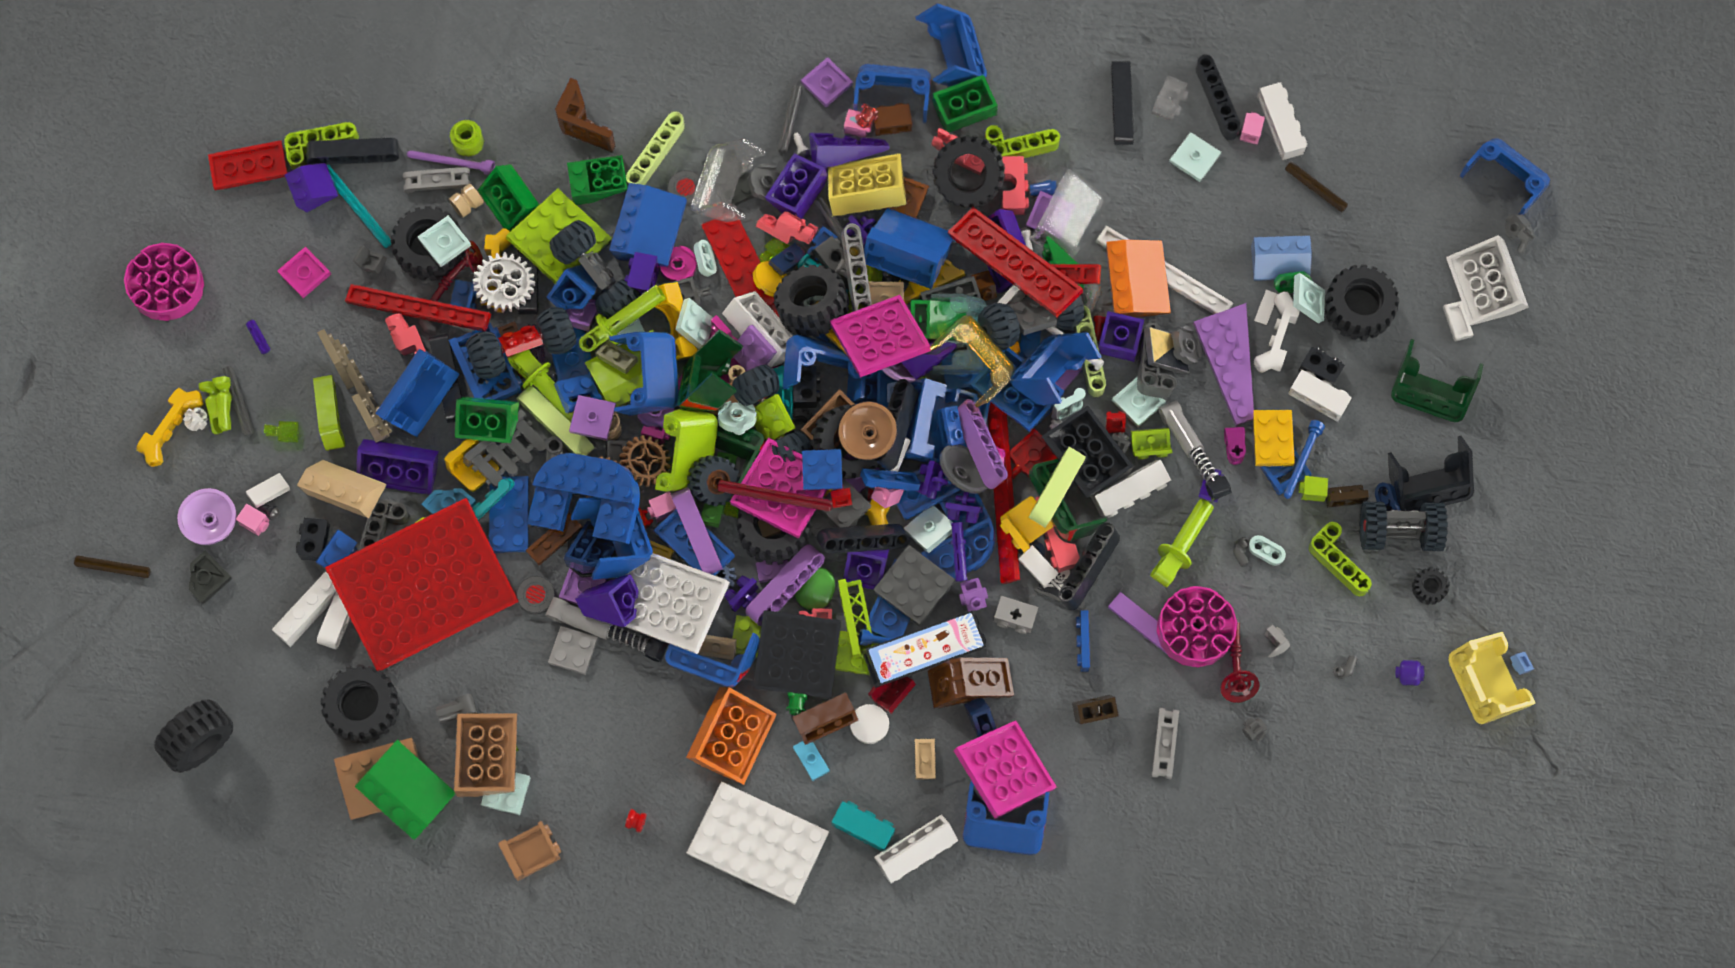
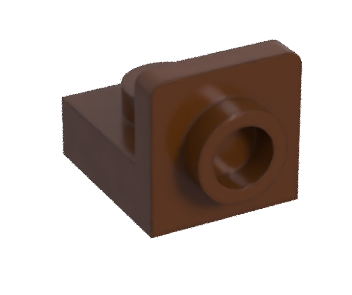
M989 270L971 275V277H975L982 302L997 298L996 286Z

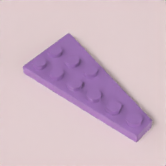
M1245 303L1194 321L1193 323L1235 426L1252 421L1254 410L1247 307Z

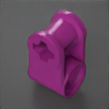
M1244 427L1224 428L1227 459L1233 465L1241 464L1246 453Z

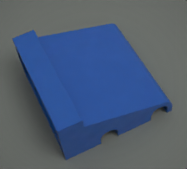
M887 208L867 236L864 248L865 262L868 266L932 289L940 273L941 266L944 265L955 240L948 235V230Z
M418 349L375 414L418 437L460 374L427 351Z
M930 379L915 380L911 384L918 390L919 394L906 435L911 441L903 459L925 463L935 461L937 464H940V454L944 448L936 410L951 406L959 407L967 399H970L977 404L986 423L990 401L987 398H978V394L959 388H946V384ZM966 442L964 444H960L962 446L967 447Z

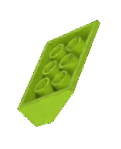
M623 344L619 347L635 355L638 359V362L627 374L597 357L585 362L602 399L616 403V407L631 404L630 397L632 392L637 388L643 387L641 351H632L627 345Z

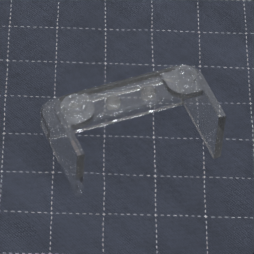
M744 138L714 145L707 155L691 204V210L699 215L725 222L744 219L745 215L739 212L735 205L731 204L740 174L750 170L753 166V158L765 155L766 151Z

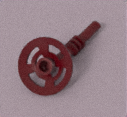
M469 241L471 243L470 248L474 253L469 251V248L465 250L464 258L446 276H443L444 279L440 280L441 283H438L439 287L431 297V301L438 302L444 291L448 290L447 287L451 286L450 283H453L452 280L465 267H470L473 273L479 272L477 266H483V256L475 242Z
M1237 622L1236 637L1230 646L1232 648L1230 656L1232 657L1233 673L1224 678L1220 687L1222 696L1234 703L1245 702L1253 698L1260 687L1258 677L1254 673L1241 670L1240 657H1242V654H1240L1242 650L1240 648H1242V645H1240V623ZM1251 681H1254L1252 689L1248 690L1251 686ZM1232 691L1243 692V695L1234 696L1231 693Z

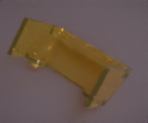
M966 315L959 318L931 345L929 352L940 348L951 336L957 342H967L991 369V381L994 384L974 404L976 407L988 403L1008 384L1013 374L1014 366L976 320Z

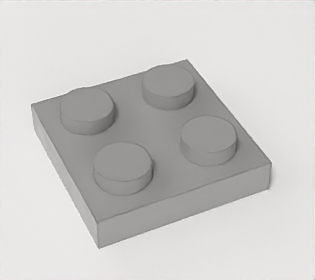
M560 626L548 663L586 675L598 637Z

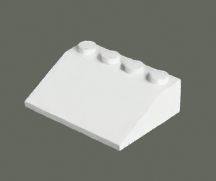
M1499 235L1446 257L1470 325L1512 315L1529 308L1505 241Z

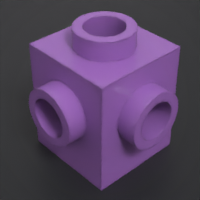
M979 578L960 583L962 594H959L962 606L966 605L968 612L987 607L985 599L988 598L986 588H982Z

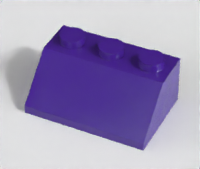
M794 153L765 196V199L782 214L787 211L803 219L828 181L826 169Z

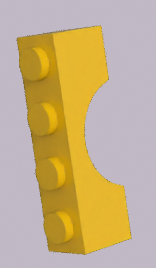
M675 282L659 285L658 287L662 290L666 299L655 306V308L661 310L669 321L671 335L675 339L676 361L688 359L697 351V348L675 330L683 305L679 284Z

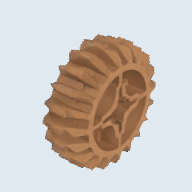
M644 435L640 436V440L634 437L633 442L629 440L626 443L627 446L622 448L624 453L619 455L620 458L624 459L619 464L625 465L632 472V476L635 481H638L639 486L643 482L646 487L650 486V482L656 485L657 476L667 472L665 469L670 468V465L666 462H669L671 458L665 457L669 450L663 451L662 448L665 444L663 443L659 446L657 444L659 439L652 442V436H649L647 440ZM640 447L639 457L631 459L632 451ZM649 449H651L657 456L650 454ZM659 463L657 472L650 475L651 465ZM633 466L638 467L641 470V474Z

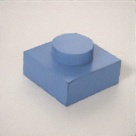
M1525 652L1510 657L1512 666L1519 675L1534 669Z

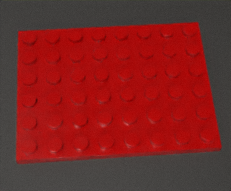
M467 498L325 567L377 671H382L519 602Z

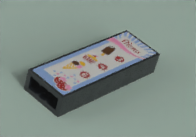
M969 611L864 649L862 655L874 687H881L936 667L948 660L960 658L984 649L986 647V638L978 627V617L973 614V611Z

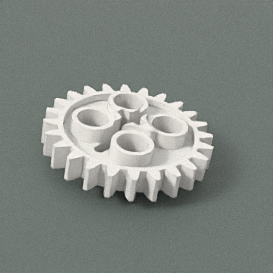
M496 253L495 259L489 256V262L483 259V266H477L479 272H474V277H476L473 279V284H475L474 291H478L476 297H482L481 304L488 302V309L493 305L495 312L498 308H501L502 313H504L505 308L512 312L513 306L519 310V303L525 306V299L530 300V294L534 293L532 288L535 286V281H532L534 274H530L532 268H526V261L520 263L521 257L515 260L514 254H511L510 258H508L506 253L503 254V257ZM499 269L502 273L495 274L493 271ZM516 274L519 275L520 278L513 279L511 276ZM495 286L497 289L490 291L488 287ZM508 291H512L515 293V295L508 296L506 295V293Z

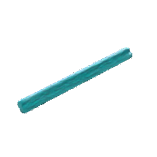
M327 165L339 194L384 248L391 246L389 236L331 166Z

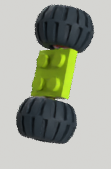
M768 365L757 366L742 373L733 380L732 387L737 389L734 397L739 403L744 406L760 403L755 406L757 421L754 425L766 441L768 438L776 440L778 447L772 445L774 455L781 456L784 462H787L785 457H788L792 462L796 460L792 453L793 450L802 454V451L813 450L810 440L802 432H794L785 436L786 433L795 429V426L779 394H776L779 391V379L771 367Z

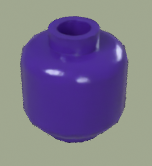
M1402 660L1400 667L1396 666L1395 676L1399 678L1402 685L1418 686L1421 681H1424L1425 669L1419 661Z

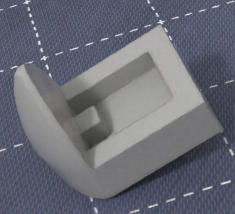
M1271 625L1266 630L1264 635L1277 647L1268 656L1269 658L1282 654L1290 647L1289 641L1284 637L1285 634L1279 627L1275 628Z

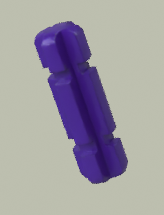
M248 321L246 326L261 354L268 353L270 347L258 328L256 321Z

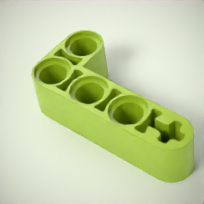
M346 122L289 133L284 140L287 160L293 170L300 166H307L306 144L311 139H316V141L359 139L357 129L353 123ZM335 135L334 138L327 139L329 136ZM298 142L297 145L291 146L292 143ZM296 159H301L299 162L294 163Z
M991 125L985 131V139L997 147V151L1002 153V157L1024 156V158L1057 150L1060 143V134L1055 129H1048L1004 140L1001 129L996 125ZM996 135L997 138L992 139L989 136ZM1030 143H1036L1038 146L1033 147ZM1018 147L1020 150L1014 151L1012 148Z
M333 375L313 378L318 427L325 450L345 447V439L340 426Z
M1329 522L1313 537L1309 544V552L1354 595L1364 596L1371 587V579L1334 545L1342 533V528L1336 522ZM1327 530H1334L1336 536L1329 535ZM1314 543H1321L1323 549H1317ZM1328 556L1336 557L1337 562H1331ZM1343 569L1350 570L1351 576L1345 575Z

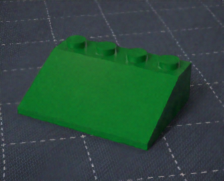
M398 739L355 785L356 789L413 840L421 834L455 795L454 790Z

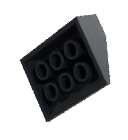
M1086 406L1041 436L1059 462L1068 447L1086 457L1073 479L1086 498L1116 483L1128 475L1133 468L1131 462L1089 406Z

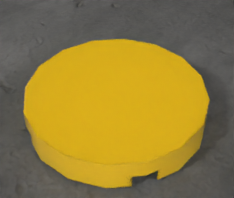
M769 261L761 262L753 272V280L759 289L765 291L766 295L774 297L778 284L782 283L781 280L787 275L785 273L781 276L768 264Z

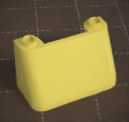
M1503 632L1469 641L1449 654L1451 669L1475 721L1479 724L1494 721L1535 704L1529 690L1525 688L1517 690L1501 656L1508 649V642Z

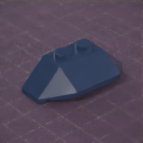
M588 520L564 556L566 567L572 568L575 571H594L599 558H611L616 551L613 541L593 537L594 529H588L589 526L593 525Z

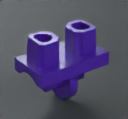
M851 215L848 217L849 222L845 227L851 223L859 226L864 249L869 234L868 230H871L876 221L874 218L868 220L864 216L861 218V221L864 223L862 225L856 217L854 218ZM852 229L847 230V234L850 237L855 234Z
M929 461V464H921L920 474L926 477L924 482H920L921 485L917 492L929 499L935 500L937 491L941 490L942 485H948V480L943 479L944 473L942 472L941 465L935 461Z
M965 491L963 496L956 495V501H961L962 504L946 502L945 508H948V519L959 521L960 511H967L965 522L977 523L979 513L983 512V507L968 505V503H975V498L969 497V493Z
M742 575L736 582L741 590L736 593L729 589L724 594L725 599L734 612L741 606L746 609L758 595L755 591L759 586L754 578L749 579Z

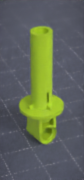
M657 285L653 286L609 319L598 314L596 316L598 326L580 338V348L585 352L594 351L605 344L607 340L609 341L610 336L618 335L617 333L666 299L662 290ZM587 338L593 340L592 348L587 346ZM611 341V342H612L613 344H615V345L620 344V343Z
M530 350L508 357L511 366L526 379L522 387L526 389L534 385L571 422L574 411L571 413L565 412L554 386L555 382L547 375L551 364L547 362L541 365Z
M1200 499L1172 545L1161 544L1158 547L1157 551L1161 559L1152 570L1150 577L1165 588L1172 583L1179 568L1188 569L1191 566V560L1186 553L1214 509L1210 502Z

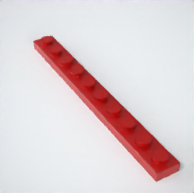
M990 402L988 412L989 432L995 446L1005 451L1004 466L1008 477L993 489L1000 581L1002 584H1008L1020 580L1018 549L1011 541L1014 538L1010 533L1006 534L1000 526L1002 524L1000 517L1014 508L1007 414Z

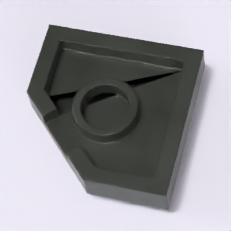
M206 550L190 563L189 591L203 605L232 579Z

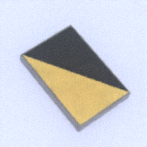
M1152 327L1144 329L1149 365L1184 375L1190 373L1189 365L1183 363L1181 359L1177 360L1174 357L1173 351L1175 349L1171 337L1172 333Z

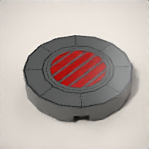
M689 170L675 173L670 178L667 186L669 193L687 198L686 206H693L702 199L705 189L702 178L697 173Z
M530 576L524 579L518 586L516 596L521 609L536 615L548 610L553 597H555V589L545 577Z

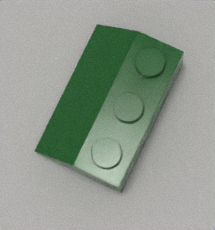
M511 164L496 166L477 190L502 227L510 232L540 205Z
M472 397L457 399L455 438L511 443L518 422L519 402Z

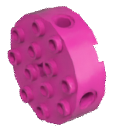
M169 243L154 244L141 250V253L127 265L124 276L126 293L139 312L151 319L162 321L181 318L192 311L202 298L205 285L202 270L192 255L185 251L184 248Z
M1193 586L1180 589L1167 600L1158 616L1156 632L1160 646L1170 658L1185 666L1203 667L1214 664L1225 656L1236 637L1237 620L1233 607L1222 596L1218 595L1216 591L1211 588Z

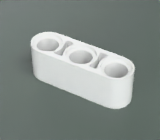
M337 592L333 597L317 637L318 644L333 649L339 647L350 620Z

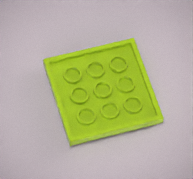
M559 188L506 235V239L555 284L566 269L582 265L578 261L580 257L570 264H564L553 256L550 250V240L562 229L576 220L587 223L593 229L596 243L586 254L591 251L598 254L611 242L612 237Z

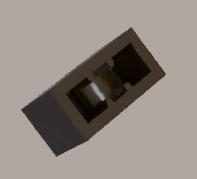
M1111 695L1072 703L1075 722L1079 724L1119 716L1116 699Z

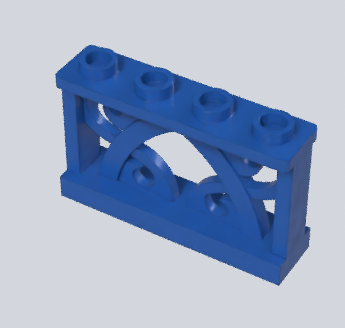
M489 323L486 332L495 334L498 340L501 336L497 327L493 328L491 323ZM474 330L449 340L474 398L483 399L493 388L498 393L485 399L504 400L522 393L520 387L523 383L519 375H514L513 370L515 369L509 363L505 352L503 356L508 372H503L495 378L486 379L488 381L487 384L485 381L483 384H479L478 380L480 378L476 373L472 374L471 371L474 369L472 364L468 362L467 349L460 346L466 344L471 336L482 331ZM505 378L511 380V386L506 390L496 386L497 383L505 386L506 384L503 383Z

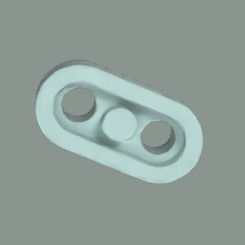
M700 240L694 244L698 270L702 275L709 277L716 273L717 266L711 245L706 240Z
M1257 535L1249 542V551L1265 562L1277 566L1284 561L1286 556L1285 550L1269 539ZM1259 544L1261 549H1256L1255 545ZM1272 554H1277L1278 559L1272 558Z

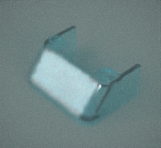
M931 294L929 300L950 302L953 311L966 313L967 350L956 351L952 356V365L933 366L931 375L980 374L988 365V347L982 340L978 323V315L987 306L986 302L981 298L965 294Z

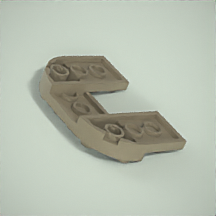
M324 329L317 332L347 390L352 387L356 388L358 393L351 397L375 442L377 443L389 437L392 430L386 420L375 414L379 406L354 360L348 359L347 354L350 352L345 343L340 344L338 339L334 340L331 333L327 335Z

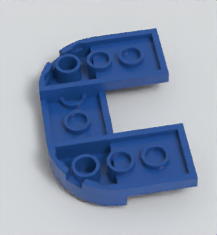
M574 453L557 455L540 468L532 484L536 486L527 520L528 525L563 531L573 493L601 498L593 537L630 544L640 503V490L629 469L612 460Z
M920 469L913 472L920 482H924L926 476L920 474ZM948 480V485H942L941 490L937 491L935 500L929 499L915 490H904L897 506L905 521L940 503L948 518V508H945L946 502L962 504L961 501H956V495L963 496L964 491L954 486ZM969 493V497L975 498V503H968L970 506L983 507V512L979 513L977 523L965 522L967 511H960L959 521L951 520L953 523H963L964 539L966 540L965 557L967 573L972 570H978L987 562L994 550L996 540L994 524L978 493ZM952 537L941 542L929 553L926 551L921 552L924 557L956 579L953 545H951Z

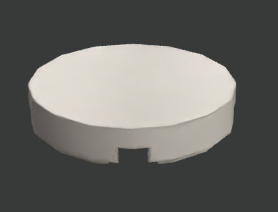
M866 704L855 711L859 721L850 724V729L858 741L865 744H874L886 736L889 730V719L881 707Z

